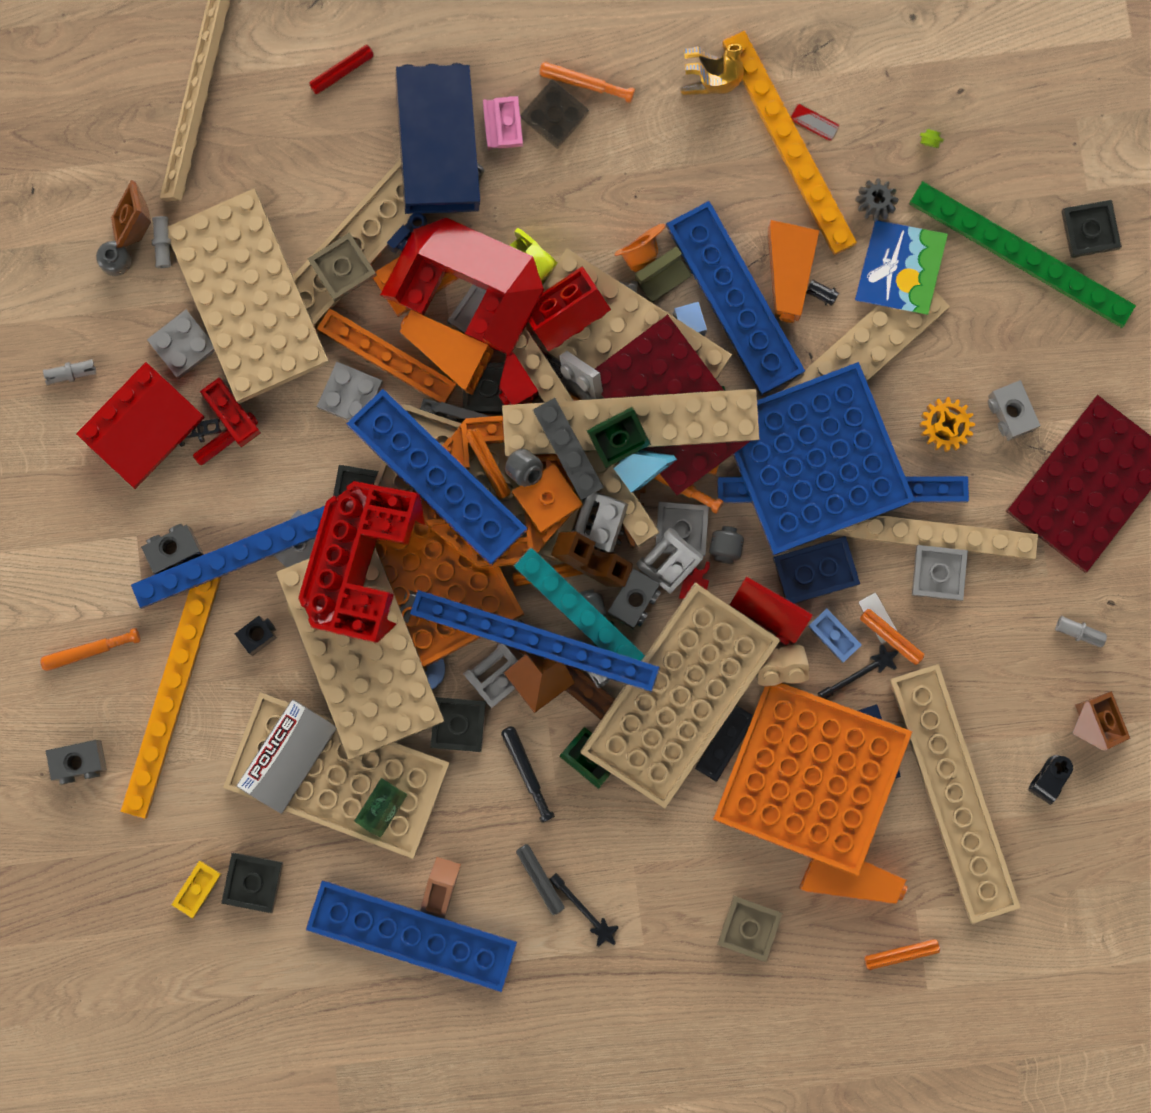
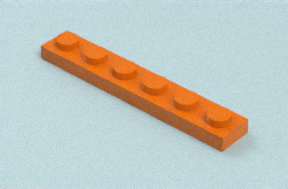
M330 308L317 327L318 332L438 403H447L457 387V383Z

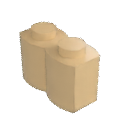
M788 645L779 649L775 648L756 675L758 684L773 686L782 682L795 684L809 680V664L804 646Z

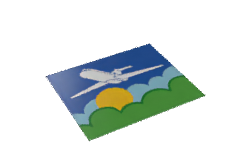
M876 221L873 226L855 301L928 315L948 234Z

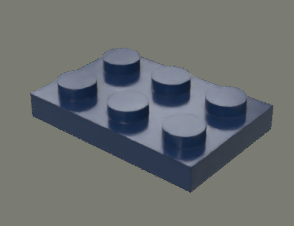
M846 536L773 557L784 597L794 604L860 585Z

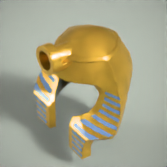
M739 44L729 45L722 57L709 55L699 46L684 49L685 59L698 57L702 64H685L686 75H700L701 82L682 87L680 89L683 95L725 94L739 86L744 72L740 59L742 46Z

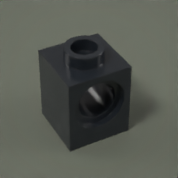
M258 616L234 634L246 651L253 656L277 638L273 633L277 629L269 618L264 620L261 616ZM256 628H262L264 631V636L259 641H254L252 638V632Z

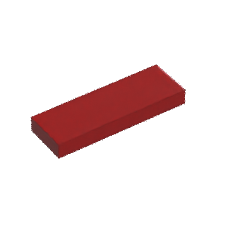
M220 377L199 391L241 448L261 434Z

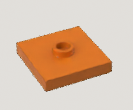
M555 464L542 471V477L536 484L527 487L519 486L512 491L513 496L540 534L583 506Z

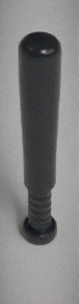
M509 726L501 731L502 738L529 794L531 793L540 811L541 817L539 819L541 823L554 818L553 811L550 812L541 794V786L515 727Z

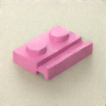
M518 96L494 98V100L483 99L488 150H491V148L522 147L523 140Z

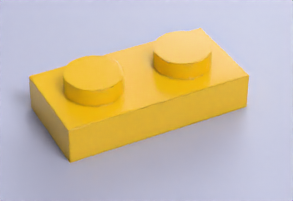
M199 861L171 905L189 917L195 918L222 874L206 863Z

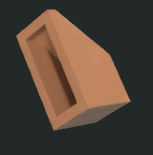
M436 857L428 878L420 911L445 919L461 864Z

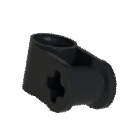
M1053 755L1049 757L1040 772L1030 783L1028 791L1049 805L1054 803L1073 772L1072 761L1065 756ZM1056 762L1061 763L1062 772L1057 771Z

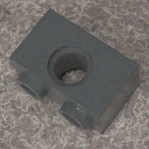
M183 524L175 525L168 530V534L162 537L160 535L153 536L146 540V545L141 547L155 575L204 554L192 528L187 524L184 526ZM171 542H176V552L168 555L166 552L167 545Z
M633 569L625 587L621 589L609 609L608 615L632 629L635 628L636 624L641 627L648 615L645 612L648 604L654 605L661 594L657 590L660 584ZM633 594H638L642 597L643 604L639 607H633L629 603V597Z
M92 740L45 750L51 781H59L60 785L75 782V777L84 775L85 779L96 778L100 776L101 771L107 770L101 740ZM76 756H79L82 760V765L78 770L72 767V760Z

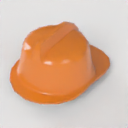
M663 223L649 229L631 244L616 251L614 255H621L633 272L642 270L655 261L658 254L656 236L662 232L666 225Z

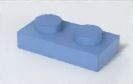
M825 609L808 625L814 634L842 663L861 646L860 642L828 609Z

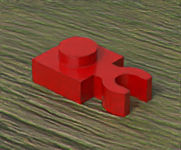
M706 562L703 570H698L695 567L692 570L693 574L688 575L683 580L678 599L684 600L694 583L707 590L709 580L703 579V575L710 568L709 562Z

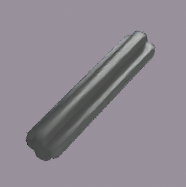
M526 844L517 849L516 854L550 913L556 915L563 911L564 905L530 846Z

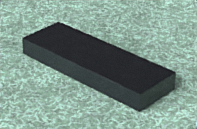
M736 705L712 739L695 769L717 782L746 735L753 715Z

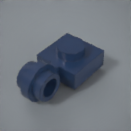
M421 213L412 214L408 219V223L402 225L387 241L388 249L394 254L399 250L403 251L413 230L428 224L426 217ZM416 220L422 222L420 226L413 225Z

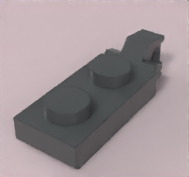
M425 398L420 407V410L461 423L466 418L488 417V415L443 402L438 403Z

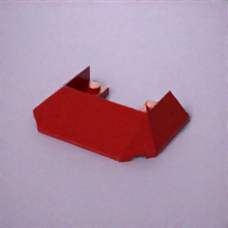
M447 217L414 229L380 296L425 315L446 272L486 290L465 334L511 356L544 291L534 257Z
M353 481L346 486L347 490L339 496H333L326 501L298 599L309 616L308 621L311 628L378 643L397 623L387 620L394 594L363 587L376 541L381 539L408 545L414 523L425 525L420 494Z

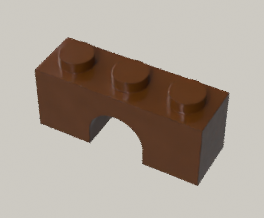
M559 532L551 556L606 587H625L633 566L631 562L615 553H604L594 549L596 542L578 532Z

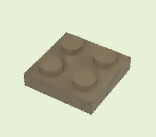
M350 233L308 258L311 266L335 302L377 276Z
M733 896L717 945L766 962L783 913Z

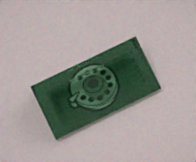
M381 778L354 822L370 833L381 837L407 797V793Z

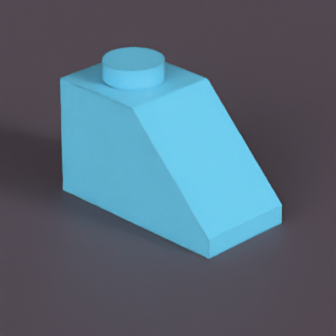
M640 450L619 461L620 463L613 469L632 493L644 487L675 462L677 458L674 455Z

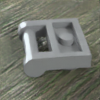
M568 351L561 354L559 357L561 362L560 370L563 375L562 383L567 391L574 393L582 400L604 399L601 395L603 389L600 372Z
M598 492L589 495L584 499L575 529H572L571 532H578L596 542L595 547L613 552L628 503ZM594 501H597L600 505L589 535L584 533Z
M668 528L664 533L663 539L645 558L642 557L637 562V566L671 594L703 560V555L684 541L674 529ZM671 544L676 547L675 551L658 569L653 567L652 564Z
M501 643L496 646L497 649L471 671L468 669L463 673L491 708L515 690L504 672L518 660L506 645ZM505 656L508 662L481 684L477 678Z

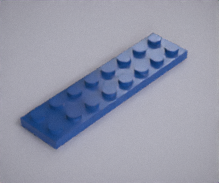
M707 201L666 223L669 233L682 253L683 258L760 395L762 396L804 373V367L711 202Z
M384 389L347 422V426L407 485L420 494V497L491 566L527 531V527Z
M324 880L321 881L306 928L307 931L499 992H502L517 941Z

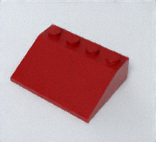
M145 362L76 435L136 489L205 416L154 368Z

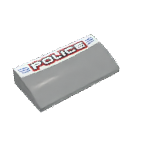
M292 699L238 782L237 787L282 814L336 731V726Z

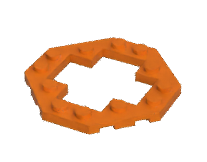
M503 416L466 418L442 446L467 470H470L468 450L470 443L466 433L477 428L486 444L504 443ZM556 453L535 455L545 464L546 468L555 464L574 491L573 484ZM421 498L425 524L477 568L514 565L530 547L539 553L572 515L570 514L540 534L525 513L526 537H520L491 566Z

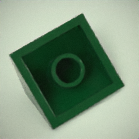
M633 407L586 430L605 468L651 445Z
M584 727L559 757L599 789L611 773L581 754V749L592 735V732Z

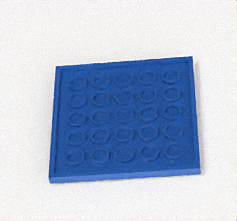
M859 362L757 400L759 440L749 442L733 454L773 556L915 501Z

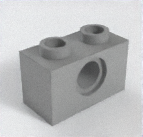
M1021 380L997 389L988 396L989 408L993 414L996 413L999 420V431L1002 436H1006L1008 441L1032 432L1041 426ZM1008 406H1012L1017 410V417L1008 415Z

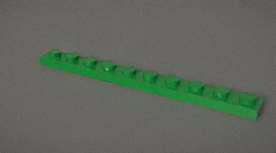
M923 181L909 202V205L1120 328L1124 327L1136 307L1135 304Z

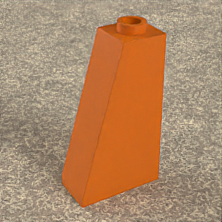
M771 220L768 227L774 316L780 317L779 320L783 322L794 323V320L799 321L802 314L819 230Z
M410 310L409 314L402 320L400 333L464 391L473 395L494 350L479 340L413 310Z
M811 859L799 889L806 892L897 904L898 899L903 900L907 886H905V879L865 861L858 877Z

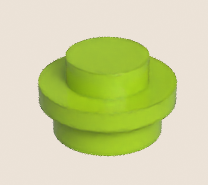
M927 129L926 133H920V137H922L920 143L926 146L939 148L940 143H943L944 139L940 137V132Z

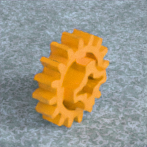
M947 397L944 403L937 399L935 406L929 404L926 407L929 412H923L921 417L926 419V421H922L919 424L920 427L925 428L921 436L928 435L929 439L926 443L929 445L934 442L935 450L944 446V451L948 452L952 446L956 451L960 448L959 443L964 446L968 443L965 437L971 438L974 434L969 430L975 426L974 422H969V419L974 415L973 413L967 414L965 412L968 408L967 404L963 407L959 406V399L954 403H951L950 397ZM949 410L955 411L958 415L951 413ZM936 413L937 422L931 425L932 417ZM944 422H951L952 426L950 428L948 426L943 427L942 424ZM963 424V431L958 437L957 429ZM938 434L940 436H943L946 440H943L936 435Z

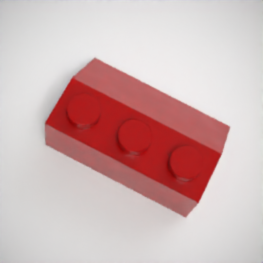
M582 266L542 293L529 319V323L549 352L561 346L564 341L573 335L582 332L585 327L594 321L603 318L606 313L611 311V308Z
M747 576L742 581L729 604L765 630L776 635L775 637L780 639L779 643L785 646L789 643L791 645L796 643L813 616L811 613Z

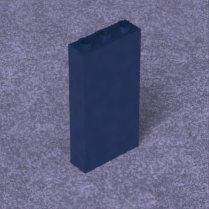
M461 63L442 66L437 64H428L426 66L405 64L401 67H396L395 82L405 214L479 212L480 190L470 65H463Z

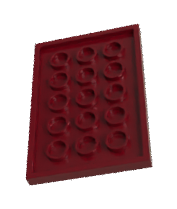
M668 314L595 368V370L600 372L603 389L601 395L604 399L724 391ZM751 441L648 447L642 450L674 455L677 458L660 475L675 495L678 496Z
M1096 395L1006 512L1031 532L1038 534L1040 539L1084 573L1088 572L1151 490V435L1099 395Z

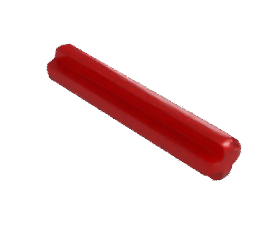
M364 45L310 81L309 86L315 94H319L374 57L372 49L368 45Z
M248 412V416L257 425L258 420L253 413ZM226 429L195 452L193 457L202 466L232 444L235 439Z

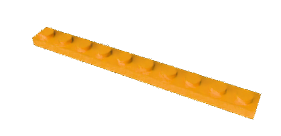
M745 30L723 40L722 45L726 51L727 47L732 44L742 46L740 59L744 72L741 81L833 255L855 246L857 242Z
M221 577L189 589L120 812L147 819Z

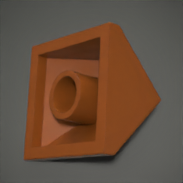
M133 180L128 184L111 216L116 248L127 247L141 241L151 224L149 208L136 181Z
M529 652L504 672L533 713H536L575 683L565 664Z
M1112 691L1075 704L1079 718L1073 731L1074 735L1103 751L1131 739Z

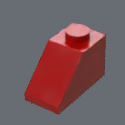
M512 352L511 356L507 355L499 385L501 394L498 396L503 405L527 404L539 396L538 390L514 352Z

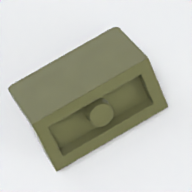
M677 246L635 275L636 282H638V285L650 302H655L691 277V272L681 260L682 253Z

